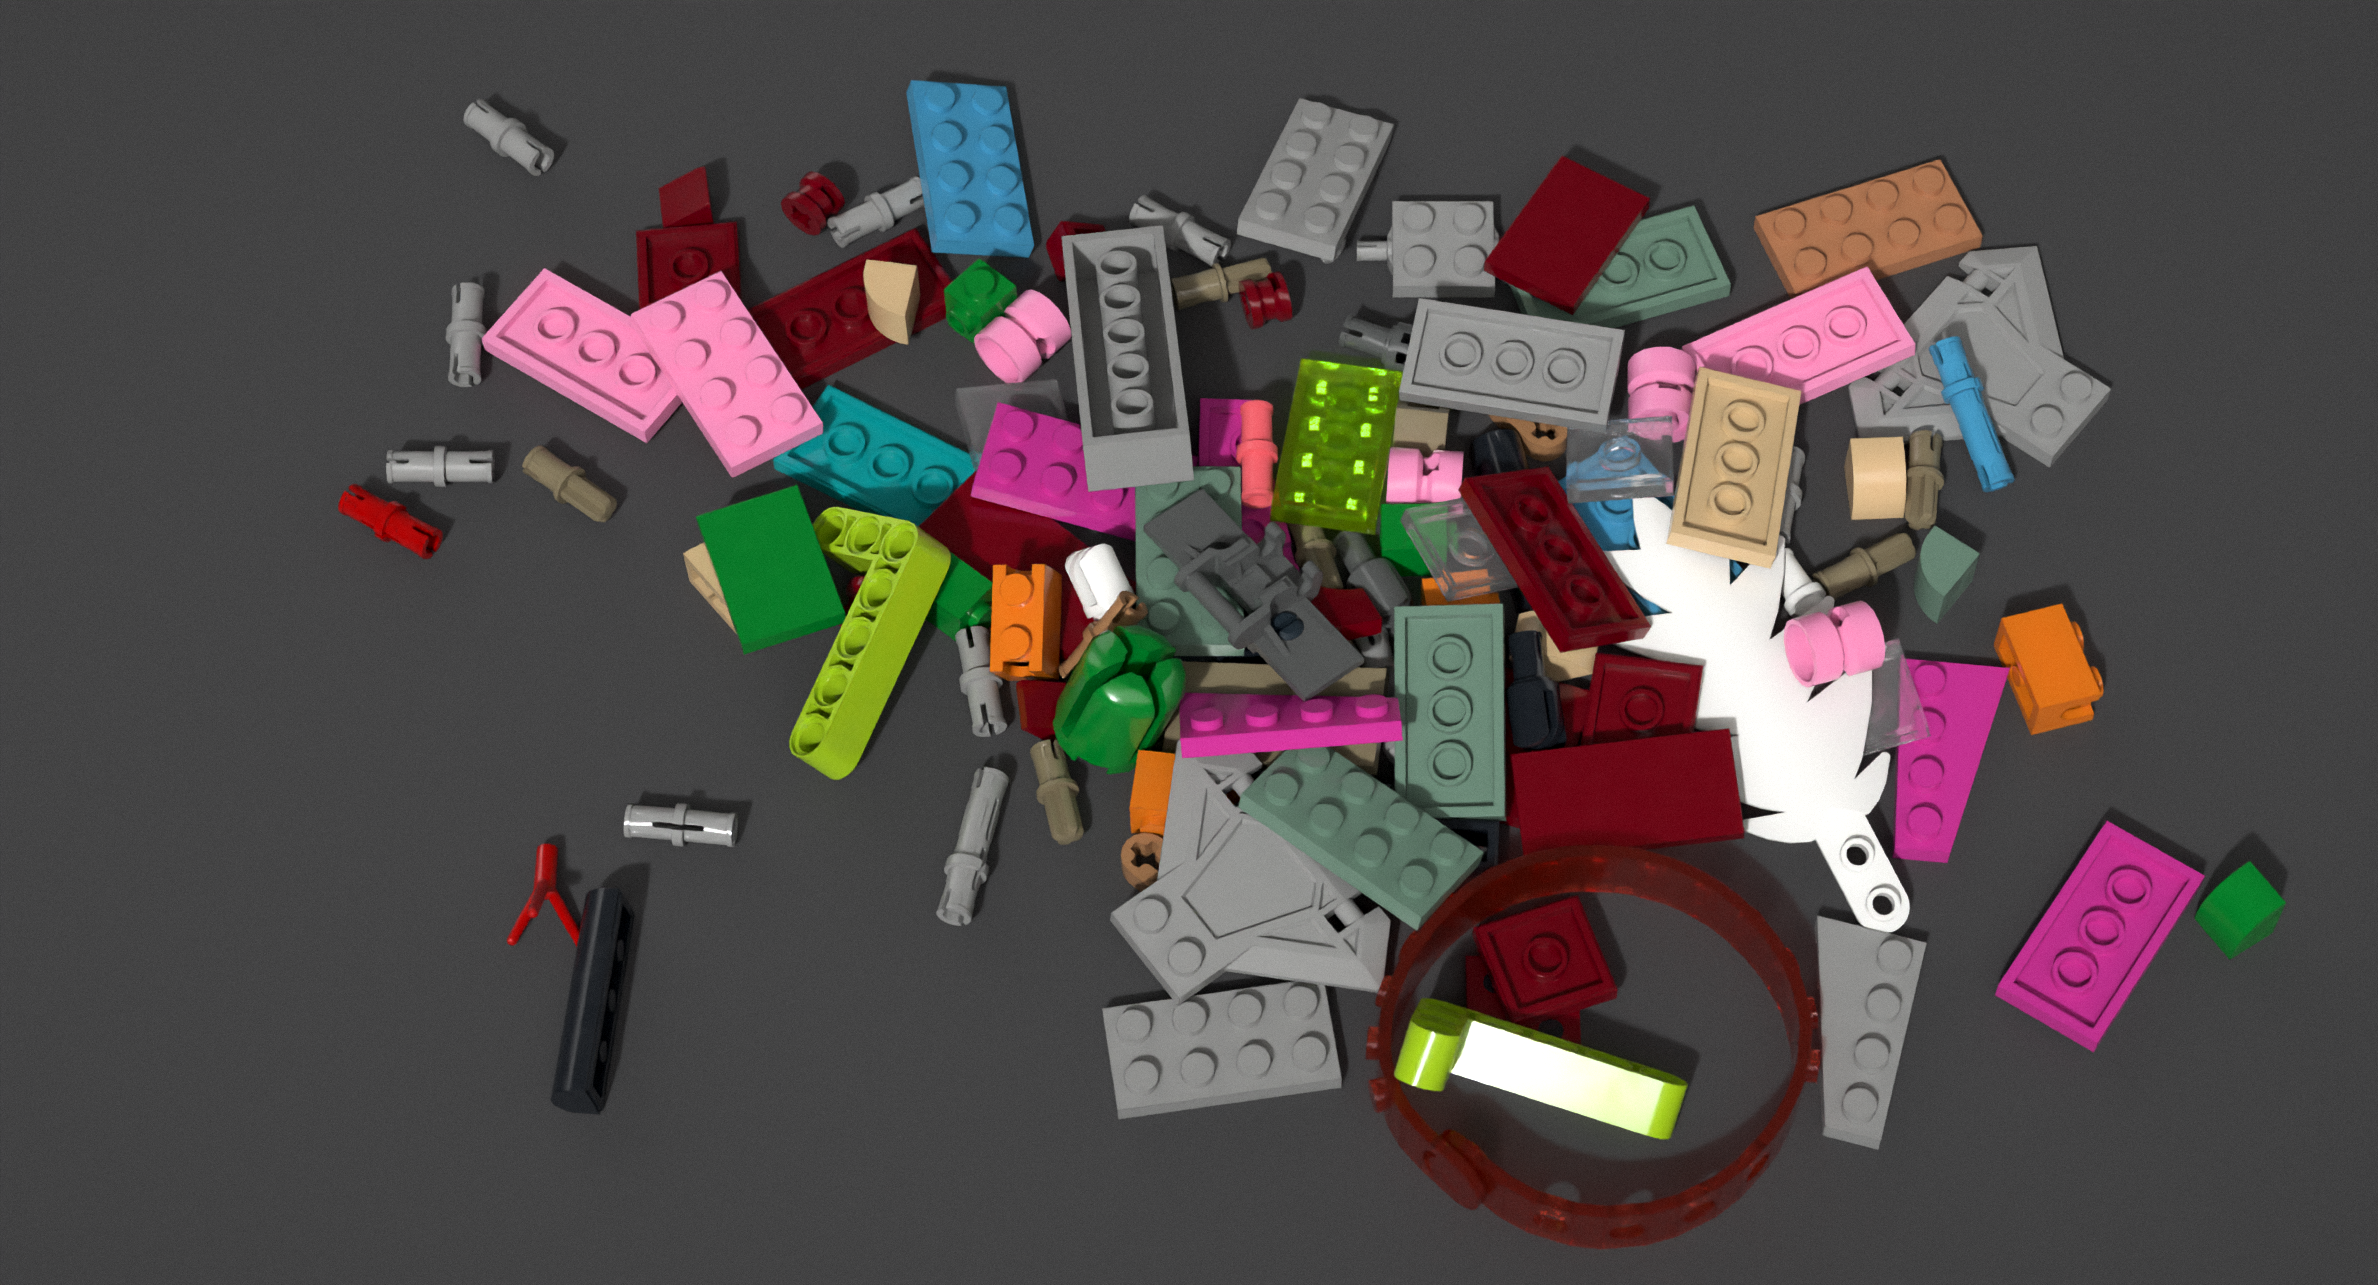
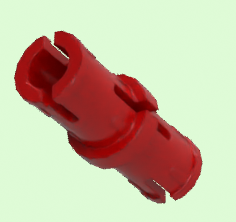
M355 483L348 487L349 491L354 493L355 496L347 491H344L338 505L339 512L372 529L375 532V537L383 542L388 543L392 540L418 554L419 557L425 560L433 556L432 552L427 550L426 547L435 552L439 549L443 539L442 530L412 516L406 511V506L398 501L387 502Z

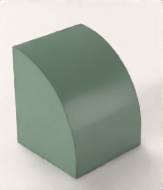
M1934 526L1922 544L1913 588L1916 600L1922 611L1933 622L1938 624L1973 581L1980 553L1937 526Z

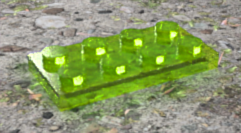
M1301 358L1271 504L1270 521L1375 535L1403 372Z

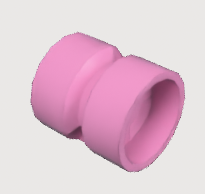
M1035 290L1023 292L1005 309V317H995L974 338L976 350L986 366L997 377L1012 386H1020L1039 369L1042 364L1041 358L1050 359L1072 337L1067 319L1050 299Z
M1653 347L1634 354L1628 361L1627 368L1628 393L1630 395L1628 398V430L1638 440L1651 444H1670L1684 440L1695 381V362L1686 352L1672 347Z
M1390 447L1386 504L1444 503L1445 519L1459 520L1461 494L1458 489L1462 484L1464 452L1434 450L1430 457H1423L1419 449Z
M1861 600L1834 607L1828 610L1827 615L1815 612L1787 621L1784 628V646L1790 668L1796 679L1808 688L1839 679L1843 669L1848 676L1877 669L1882 666L1885 659V642L1880 622L1873 609Z

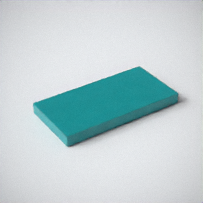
M831 385L826 387L812 406L823 422V434L773 459L774 469L859 511L907 520L917 526L931 515L978 469L981 460Z

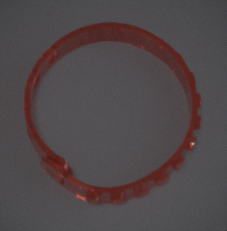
M1576 845L1533 852L1487 869L1456 893H1452L1427 920L1419 932L1415 930L1409 935L1398 956L1400 961L1393 977L1386 974L1379 987L1375 1006L1382 1008L1379 1027L1368 1026L1365 1058L1366 1060L1377 1061L1376 1078L1368 1080L1369 1094L1375 1113L1383 1112L1387 1126L1398 1145L1417 1167L1454 1201L1469 1210H1476L1483 1204L1498 1217L1519 1229L1562 1244L1584 1248L1611 1249L1646 1246L1675 1238L1716 1218L1737 1202L1768 1169L1783 1146L1797 1115L1805 1082L1817 1083L1821 1050L1811 1049L1812 1030L1818 1028L1817 1008L1814 998L1806 995L1800 967L1794 954L1783 945L1778 935L1768 925L1763 916L1741 896L1721 881L1675 858L1643 849L1623 846ZM1568 892H1612L1637 896L1665 904L1686 913L1714 930L1740 953L1757 972L1775 1000L1784 1021L1791 1054L1790 1084L1783 1101L1766 1128L1730 1165L1715 1176L1679 1194L1651 1202L1608 1206L1577 1203L1535 1190L1502 1170L1486 1156L1478 1145L1452 1129H1445L1438 1135L1414 1110L1402 1091L1399 1080L1394 1076L1395 1068L1392 1061L1391 1048L1396 1029L1407 1003L1421 980L1438 958L1454 942L1487 917L1510 906L1534 898ZM1544 1215H1549V1216L1558 1218V1219H1560L1561 1221L1548 1218V1217H1546V1216H1544ZM1635 1224L1628 1227H1618L1622 1225Z

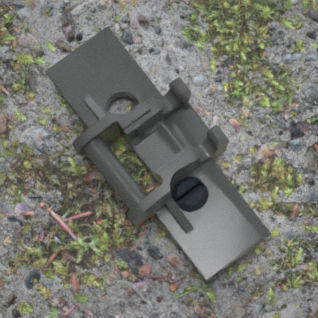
M1201 489L1144 525V532L1180 569L1174 578L1175 585L1183 592L1189 591L1229 633L1228 641L1235 649L1239 650L1247 647L1253 654L1258 652L1304 702L1364 663L1363 656L1311 603L1319 593L1323 572L1312 560L1303 565L1302 574L1283 555L1286 534L1274 521L1266 526L1264 538L1260 543L1256 544ZM1223 586L1238 604L1248 612L1249 616L1244 618L1215 587Z

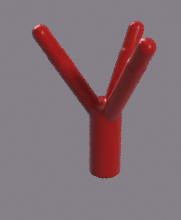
M541 844L537 847L534 889L507 937V943L511 946L517 944L531 918L538 916L544 900H549L577 947L579 927L556 889L559 850L555 845Z

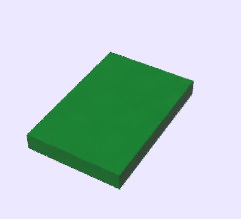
M797 485L696 516L700 534L744 655L843 624L846 618L845 611Z

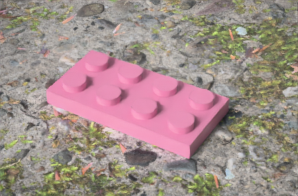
M1864 267L1682 346V351L1689 354L1695 362V377L1699 367H1704L1800 390L1799 405L1915 355V342L1869 268Z
M545 268L481 338L485 351L645 443L651 440L682 403L633 328L630 316Z
M721 271L631 314L633 328L732 478L823 434V422Z

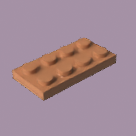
M1940 159L1755 216L1754 230L1790 299L1864 267H1868L1875 280H1879L1978 249L1981 246L1983 237Z

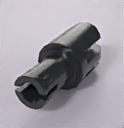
M1536 630L1513 633L1507 636V643L1509 644L1514 682L1505 690L1513 743L1519 748L1531 751L1564 748L1567 738L1559 683L1554 681L1553 678L1548 677L1546 673L1542 633Z

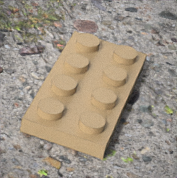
M1699 367L1694 381L1666 544L1771 569L1778 545L1801 397L1800 390Z

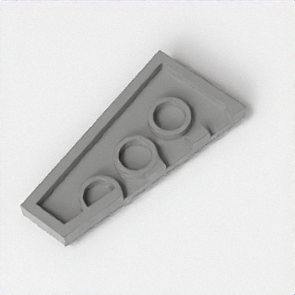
M1817 915L1815 943H1817L1816 973L1817 989L1819 990L1818 1029L1821 1047L1822 1135L1878 1150L1927 943Z

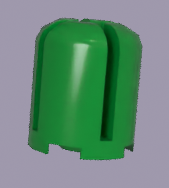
M1139 625L1117 626L1113 632L1110 630L1103 631L1092 638L1057 701L1056 714L1053 719L1054 732L1058 744L1072 760L1076 761L1079 756L1092 765L1109 768L1106 774L1111 775L1133 770L1136 767L1138 750L1152 751L1185 695L1187 675L1181 659L1173 658L1176 650L1163 635Z

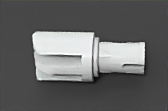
M1100 544L1073 552L1067 557L1065 569L1082 603L1087 618L1093 617L1094 621L1100 620L1121 591H1129L1135 594L1112 546Z

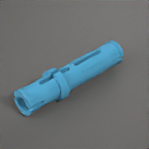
M1959 336L1945 338L1936 342V345H1931L1928 350L1937 367L1944 387L1941 395L1945 404L1950 403L1956 416L1969 455L1978 473L1983 492H1992L2008 486L2007 484L2013 483L2015 478L2006 461L1998 435L1981 394L1984 389L1980 377L1975 378Z

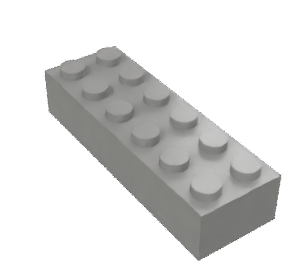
M1163 225L1061 236L1088 492L1194 480L1190 432Z

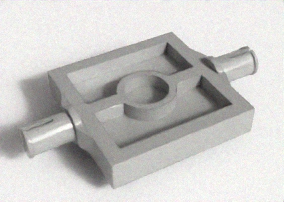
M1392 201V227L1387 235V241L1357 240V261H1387V266L1392 274L1393 297L1494 298L1495 276L1484 271L1486 258L1499 242V235L1494 227L1493 201Z

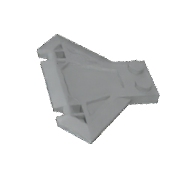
M2037 246L1969 251L1959 262V267L1968 274L1964 281L1961 282L1947 276L1905 322L1904 326L1915 342V355L1879 370L1880 375L1874 381L1863 377L1848 386L1858 438L1903 437V443L1909 444L1908 441L1911 434L1920 430L1932 431L1930 442H1933V436L1936 433L1942 437L1943 441L1963 439L1950 403L1945 404L1941 395L1944 387L1937 367L1928 350L1931 345H1936V342L1959 336L1975 378L1980 377L1984 389L1981 394L1997 435L2050 468L2108 401L2111 388L2064 359ZM1987 288L1993 293L1988 297L1981 293V291ZM1897 386L1905 391L1901 397L1892 392Z
M1177 740L1157 881L1114 910L1110 917V921L1174 1002L1180 1005L1226 971L1382 993L1391 920L1383 910L1377 907L1364 915L1353 901L1362 892L1231 803L1226 794L1234 789L1241 798V794L1255 781L1251 775L1262 767V763L1254 753L1182 758L1181 742ZM1334 914L1337 915L1346 927L1339 933L1327 920Z

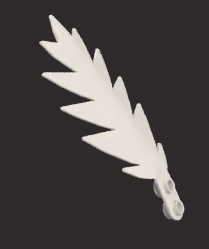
M1639 485L1633 486L1631 490L1633 519L1640 550L1603 552L1626 587L1670 613L1645 616L1652 627L1643 639L1615 643L1614 645L1653 660L1704 666L1696 729L1710 731L1730 728V735H1736L1731 737L1740 802L1759 809L1782 812L1744 819V832L1767 840L1790 844L1807 843L1815 840L1858 922L1863 927L1886 933L1896 931L1905 923L1909 915V899L1866 818V815L1872 811L1879 801L1885 787L1891 758L1890 754L1882 752L1855 778L1863 758L1872 705V670L1852 676L1844 673L1839 679L1808 701L1814 686L1805 687L1794 676L1785 652L1784 629L1770 639L1778 613L1783 583L1785 538L1779 535L1776 557L1771 569L1750 564L1730 585L1729 559L1666 544L1672 510ZM1826 596L1802 616L1815 612L1827 615L1828 610L1834 608V598ZM1850 847L1861 848L1866 854V862L1862 865H1853L1847 859V850ZM1877 896L1887 897L1892 903L1891 913L1887 915L1877 913L1873 908V899Z

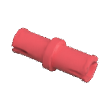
M1251 400L1240 406V415L1242 417L1241 444L1236 449V460L1242 465L1241 503L1246 507L1259 509L1269 507L1274 503L1273 465L1278 460V448L1273 443V405L1263 400Z

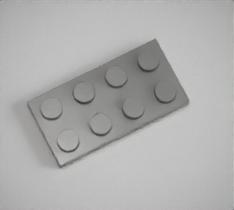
M1299 98L1238 219L1237 234L1334 262L1392 140L1394 124L1376 120L1370 116L1358 115L1333 108L1320 102Z
M1419 298L1400 384L1399 398L1401 401L1606 433L1624 345L1625 330Z
M1293 981L1194 995L1180 1005H1177L1173 999L1102 1008L1118 1119L1342 1088V1076L1325 985Z

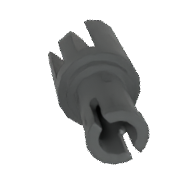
M1348 315L1343 327L1362 333L1363 336L1357 337L1341 332L1339 346L1379 357L1386 371L1403 375L1405 365L1402 362L1404 356H1407L1413 325L1400 321L1390 329L1355 318L1353 315Z
M1347 528L1340 532L1333 540L1336 553L1339 554L1350 573L1346 582L1347 589H1364L1382 617V626L1387 629L1389 637L1394 638V607L1413 606L1410 590L1391 560L1377 558L1365 539L1361 528Z

